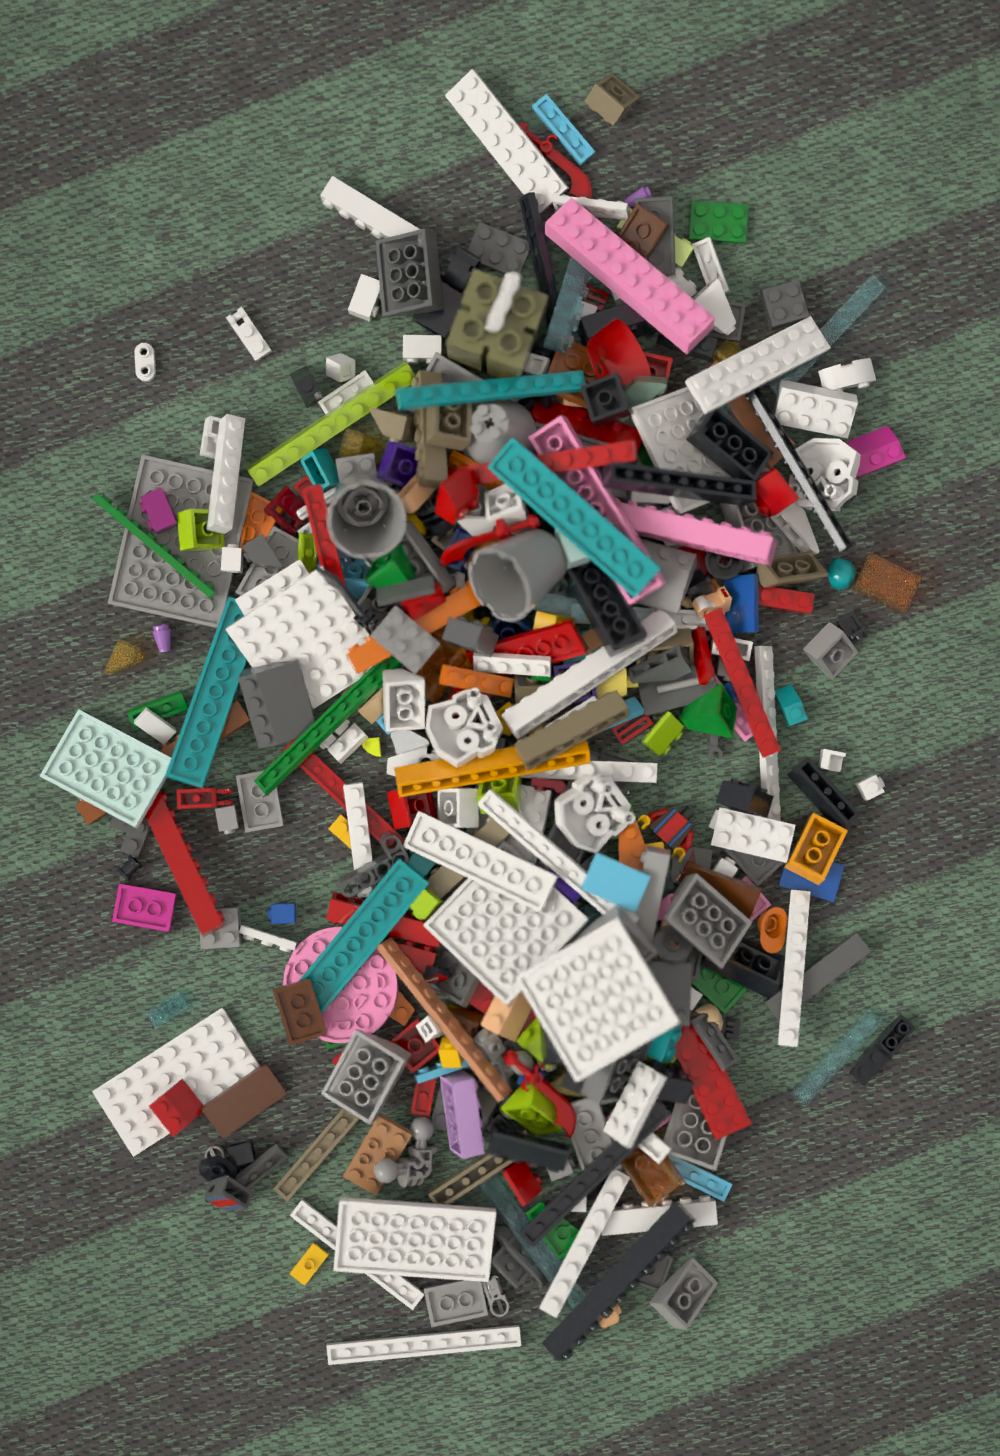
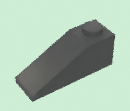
M677 645L628 668L630 682L636 684L675 680L692 672L688 656L681 646Z

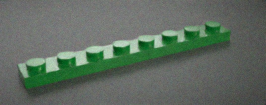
M97 493L92 500L211 600L214 599L217 594L213 591L215 587L208 581L203 583L199 579L201 576L193 568L189 571L184 567L186 563L180 557H172L169 554L171 550L163 543L159 546L155 542L157 539L149 531L145 534L140 530L142 525L134 519L132 521L125 517L127 513L119 506L117 509L111 505L113 501L105 494L102 497Z

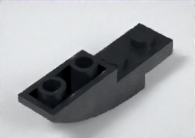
M899 1015L858 1058L859 1061L849 1074L862 1086H866L885 1061L894 1055L915 1027L905 1017Z

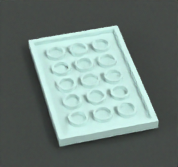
M78 709L41 772L40 777L138 829L167 778L165 774L171 757Z

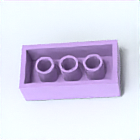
M462 1070L440 1076L450 1150L462 1159L484 1154L483 1147L486 1144L481 1133L483 1122L478 1111L480 1109V1101L476 1096V1091L478 1090L477 1081Z

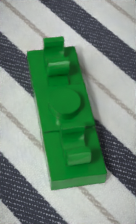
M178 691L129 709L127 714L134 729L139 727L134 724V720L146 707L162 719L189 708L182 691Z

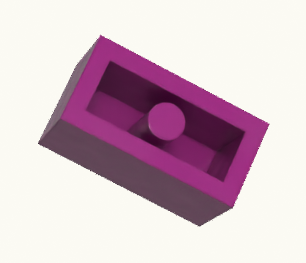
M162 487L140 496L142 500L140 506L143 513H147L149 516L147 523L151 531L154 530L157 534H160L178 526L177 518Z

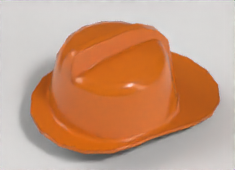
M780 907L766 910L757 920L761 945L769 953H777L785 942L788 918L786 912Z

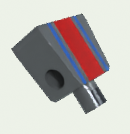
M223 1176L209 1182L204 1197L206 1202L212 1203L221 1210H247L253 1191L229 1176Z

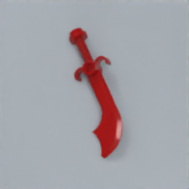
M520 122L518 125L539 148L541 154L568 174L572 183L568 194L578 198L586 197L591 199L592 187L586 174L554 149L549 142L551 139L557 141L558 138L555 135H550L547 137V141L543 142L528 130L529 125L526 122Z
M530 514L528 515V520L512 524V526H507L504 519H497L496 530L457 542L447 548L441 556V566H446L453 561L464 560L465 552L474 546L495 539L500 541L511 538V532L513 533L526 527L532 526L533 530L537 529L540 526L537 515Z
M508 1051L503 1058L505 1064L508 1066L514 1065L525 1075V1080L521 1084L522 1090L529 1092L526 1085L531 1083L556 1107L557 1116L554 1124L561 1126L565 1130L567 1137L571 1138L576 1127L575 1110L572 1104L538 1073L539 1067L543 1069L546 1067L542 1064H535L532 1072L518 1059L519 1054L516 1051Z

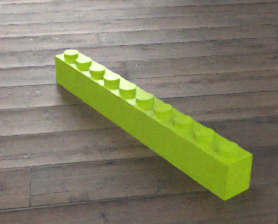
M404 361L371 385L246 467L247 471L259 487L310 451L316 449L368 414L370 408H377L395 396L397 388H407L410 386L413 377H415L414 372L408 363Z

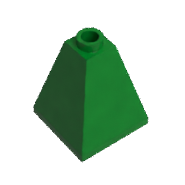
M400 542L390 552L377 557L371 562L364 580L366 584L375 588H381L417 579Z
M718 684L684 707L682 714L679 715V720L682 725H685L687 730L733 738L737 706L724 686Z

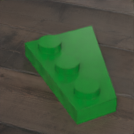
M701 965L698 980H691V984L716 1006L722 1014H725L748 989Z
M540 1200L526 1210L525 1214L531 1221L546 1204ZM565 1218L543 1237V1240L558 1261L567 1255L580 1230Z

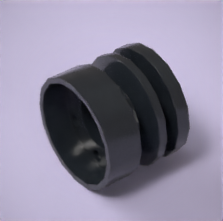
M439 488L414 511V514L423 522V525L432 536L443 535L458 524L456 522L453 525L435 513Z

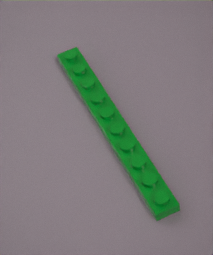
M391 655L373 665L254 780L263 793L268 796L383 685V670L399 669L403 664Z

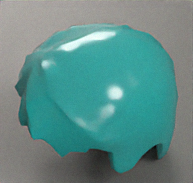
M834 558L827 569L830 585L836 590L849 588L855 580V567L848 560Z

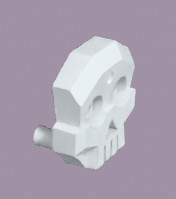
M813 438L795 449L807 470L810 472L813 469L811 476L831 510L840 511L841 506L857 494L858 480L855 478L859 469L861 454L840 439ZM840 470V475L836 476V472ZM793 474L790 475L789 485L799 497L797 500L798 505L807 510H812L813 505L803 495V488L794 480Z
M477 688L461 691L453 695L452 700L429 705L426 722L428 738L437 756L457 768L467 764L476 757L484 758L494 753L497 741L501 734H503V727L488 696L481 694ZM453 715H458L459 718L454 719V718H452V716H453ZM469 739L471 743L466 744L464 741Z
M583 774L573 782L571 789L561 794L555 800V817L558 828L570 844L593 853L598 852L612 835L617 836L627 827V824H632L635 820V815L629 812L631 805L612 778L607 775L592 776Z

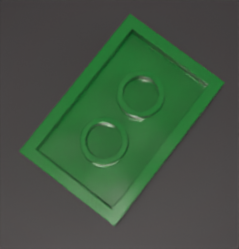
M691 201L689 241H701L711 237L712 242L745 244L748 205Z

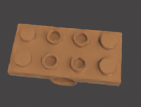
M379 1113L343 1177L370 1193L377 1195L383 1183L378 1181L374 1175L376 1163L383 1158L392 1159L396 1163L413 1132Z

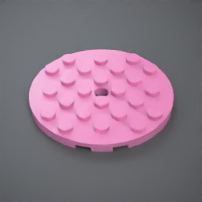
M343 926L322 929L302 941L293 951L286 965L283 986L299 981ZM377 948L349 980L345 989L339 992L322 1013L328 1034L318 1037L321 1040L333 1043H348L355 1029L372 1034L390 1016L398 996V975Z

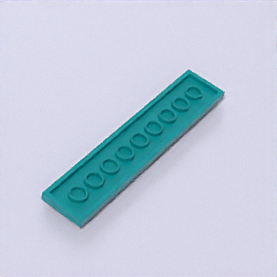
M514 437L509 440L487 467L632 597L636 598L661 569L656 562Z
M228 597L165 774L167 778L202 789L240 684L238 676L247 664V659L225 630L244 616L235 598Z
M400 858L300 978L299 981L311 978L322 1013L430 883Z

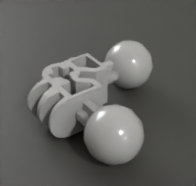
M524 1050L517 1051L519 1054L518 1059L532 1071L534 1065L532 1055ZM501 1055L493 1062H490L508 1083L509 1087L512 1084L509 1078L513 1073L524 1075L514 1065H506ZM479 1078V1079L477 1080V1082H478L479 1084H483V1085H484V1083H483V1082L480 1080V1078ZM485 1085L482 1086V1090L491 1093ZM510 1094L500 1101L498 1107L500 1114L509 1120L512 1118L501 1111V1107L512 1096Z
M418 1117L411 1123L410 1131L413 1132L412 1136L416 1139L415 1146H408V1154L412 1157L410 1160L405 1157L398 1158V1164H396L392 1159L383 1158L376 1163L374 1175L378 1181L390 1183L397 1177L401 1187H406L407 1185L412 1187L415 1184L418 1186L422 1185L424 1178L428 1177L432 1171V1156L438 1151L435 1146L426 1147L427 1140L430 1139L434 1132V1125L430 1119Z

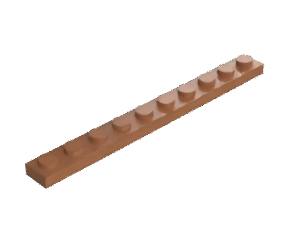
M392 938L381 943L377 947L378 951L498 1102L512 1091L508 1083L501 1077L482 1050L474 1043L471 1036L467 1034L459 1024V1021L436 995L422 974L413 966L398 944Z

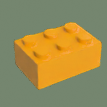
M812 813L807 819L784 868L817 885L821 884L848 830Z

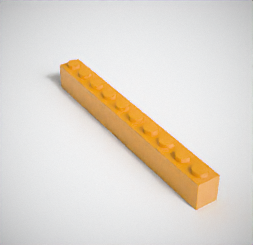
M587 740L527 771L516 754L515 746L495 749L494 753L484 758L476 757L458 768L443 759L394 767L399 797L589 764L590 753Z

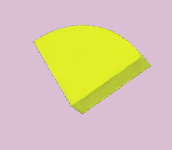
M380 737L367 738L362 743L365 751L373 756H381Z

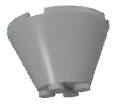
M507 399L485 402L472 411L471 443L463 450L465 456L479 464L492 462L512 437L533 453L535 448L528 437L537 432V428L531 414L522 405Z

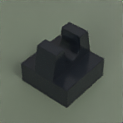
M722 1017L721 1033L725 1038L738 1039L740 1019Z

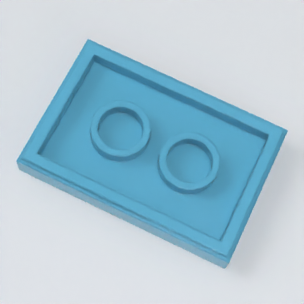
M596 852L580 889L635 913L651 877Z

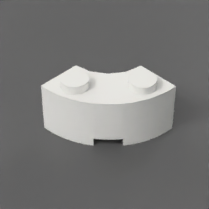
M871 358L852 361V364L843 366L839 364L818 371L822 388L841 392L853 387L863 389L869 387V383L876 381Z

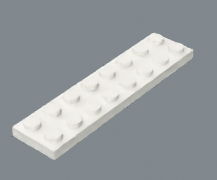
M474 69L469 71L445 95L524 195L529 192H535L539 214H542L553 204L554 195L561 196L569 189Z
M810 316L688 378L685 383L706 415L829 351L831 347Z
M418 811L403 844V847L539 912L543 911L558 876L421 811Z

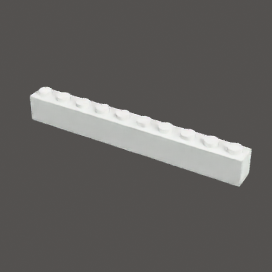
M654 610L647 618L641 621L648 633L644 642L611 658L602 645L599 650L588 654L581 662L573 664L568 671L555 676L553 681L547 685L540 686L535 693L524 697L520 703L506 709L502 714L506 725L517 739L521 738L676 634V623L667 612Z

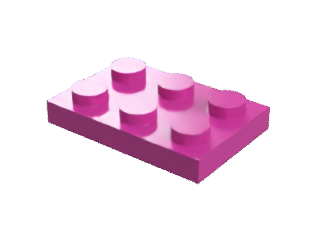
M119 883L112 922L170 932L177 893Z

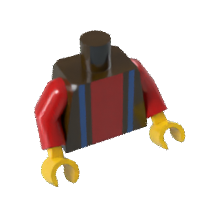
M688 806L680 813L674 808H664L653 811L648 815H642L637 820V823L639 821L644 822L641 829H645L648 826L673 851L672 858L674 855H679V862L682 861L684 855L692 847L694 832L692 830L693 826L688 821L695 812Z

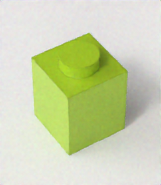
M424 889L410 908L413 910L412 913L420 920H427L431 918L443 901L430 889Z

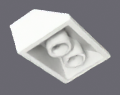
M481 484L477 485L480 491L477 508L467 513L464 519L457 521L472 536L491 532L494 528V525L486 521L484 493L490 490Z
M404 669L383 670V711L386 732L425 729V680L423 677Z

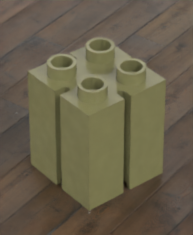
M473 269L461 301L462 310H458L446 342L448 359L478 374H481L484 365H487V377L492 379L525 376V368L545 321L548 295L519 285L518 290L512 296V305L504 316L505 322L503 327L497 332H489L484 327L503 279Z

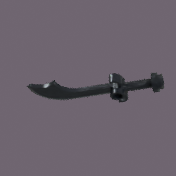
M316 567L317 572L322 575L327 585L337 589L357 614L354 616V620L362 628L368 627L373 633L377 628L378 617L369 609H366L364 612L338 578L328 571Z

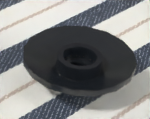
M207 1157L199 1164V1173L207 1181L223 1176L235 1179L237 1175L235 1165L223 1157Z

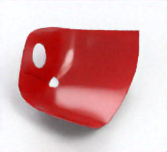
M614 319L598 331L587 344V352L598 379L618 373L622 377L624 385H627L638 375L651 376L650 367L641 346L629 327L622 320ZM601 356L605 357V362L601 360ZM596 363H598L601 367V374H599L596 369Z

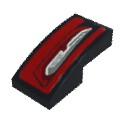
M426 966L425 973L421 974L428 984H437L450 979L453 973L440 968Z

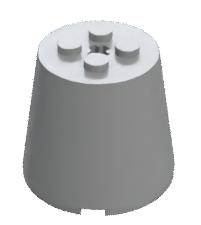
M358 473L345 478L337 486L327 512V527L333 542L346 554L362 559L380 557L390 552L402 539L406 528V511L400 497L382 480L371 474ZM366 502V506H359L360 503Z
M531 529L476 552L473 555L472 562L469 564V580L475 596L482 606L486 604L493 611L492 615L505 621H517L523 618L564 577L567 568L566 557L561 545L552 535L540 529Z

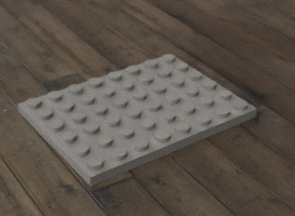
M141 455L127 519L130 521L134 519L142 525L140 530L145 534L149 531L157 538L155 542L159 546L163 543L171 550L169 554L172 557H180L186 563L184 567L189 571L193 568L201 575L199 579L203 583L208 581L215 587L213 591L217 594L214 599L211 600L125 527L108 604L213 628L218 627L233 578V573L221 571L222 549L180 551L178 526L160 534H157L154 530L151 531L147 523L149 516L147 513H143L140 502H142L140 496L162 487L166 492L176 518L177 512L188 509L209 510L214 470ZM238 476L233 526L230 531L224 534L225 547L228 544L240 545L250 496L254 486L253 479Z

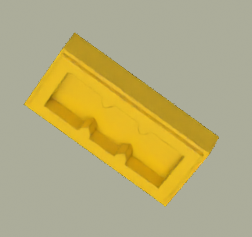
M313 1242L292 1269L290 1275L305 1286L329 1253Z

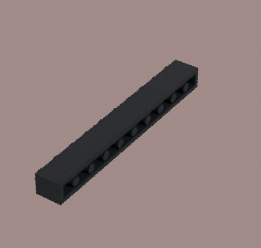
M674 1202L542 1342L544 1347L557 1361H567L574 1354L572 1351L577 1346L580 1347L586 1342V1336L590 1332H595L600 1327L599 1323L603 1318H608L613 1313V1308L627 1298L626 1294L639 1286V1280L644 1275L647 1276L653 1271L654 1264L657 1261H662L667 1256L666 1252L680 1242V1237L692 1230L696 1219L681 1203Z

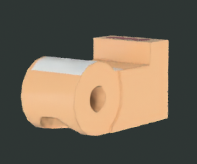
M725 586L718 588L715 593L698 596L693 600L692 606L700 618H704L703 615L722 608L723 612L730 611L732 598Z

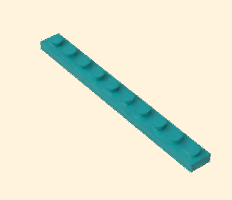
M582 370L397 388L395 394L399 410L582 392L581 386L585 385L586 382Z

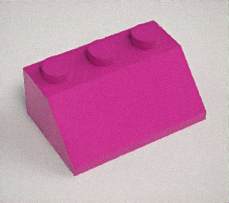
M888 426L845 442L861 454L860 465L855 479L899 463L906 458L899 440Z

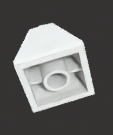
M716 279L709 282L692 299L715 318L713 326L715 331L720 334L729 335L736 328L734 326L736 324L735 318L720 281Z
M506 484L484 493L486 521L496 526L497 519H504L507 526H512V524L529 519L526 502ZM531 526L528 528L526 527L524 529H521L519 531H515L512 534L518 535L526 531L531 530Z

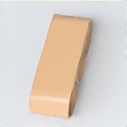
M415 475L397 495L404 505L406 514H410L416 511L437 488L419 486V479Z

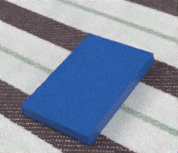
M758 574L738 575L733 580L724 581V586L732 598L730 611L725 612V617L732 634L759 632Z
M832 862L824 881L819 885L783 866L778 885L792 890L809 891L812 896L834 902L845 865Z

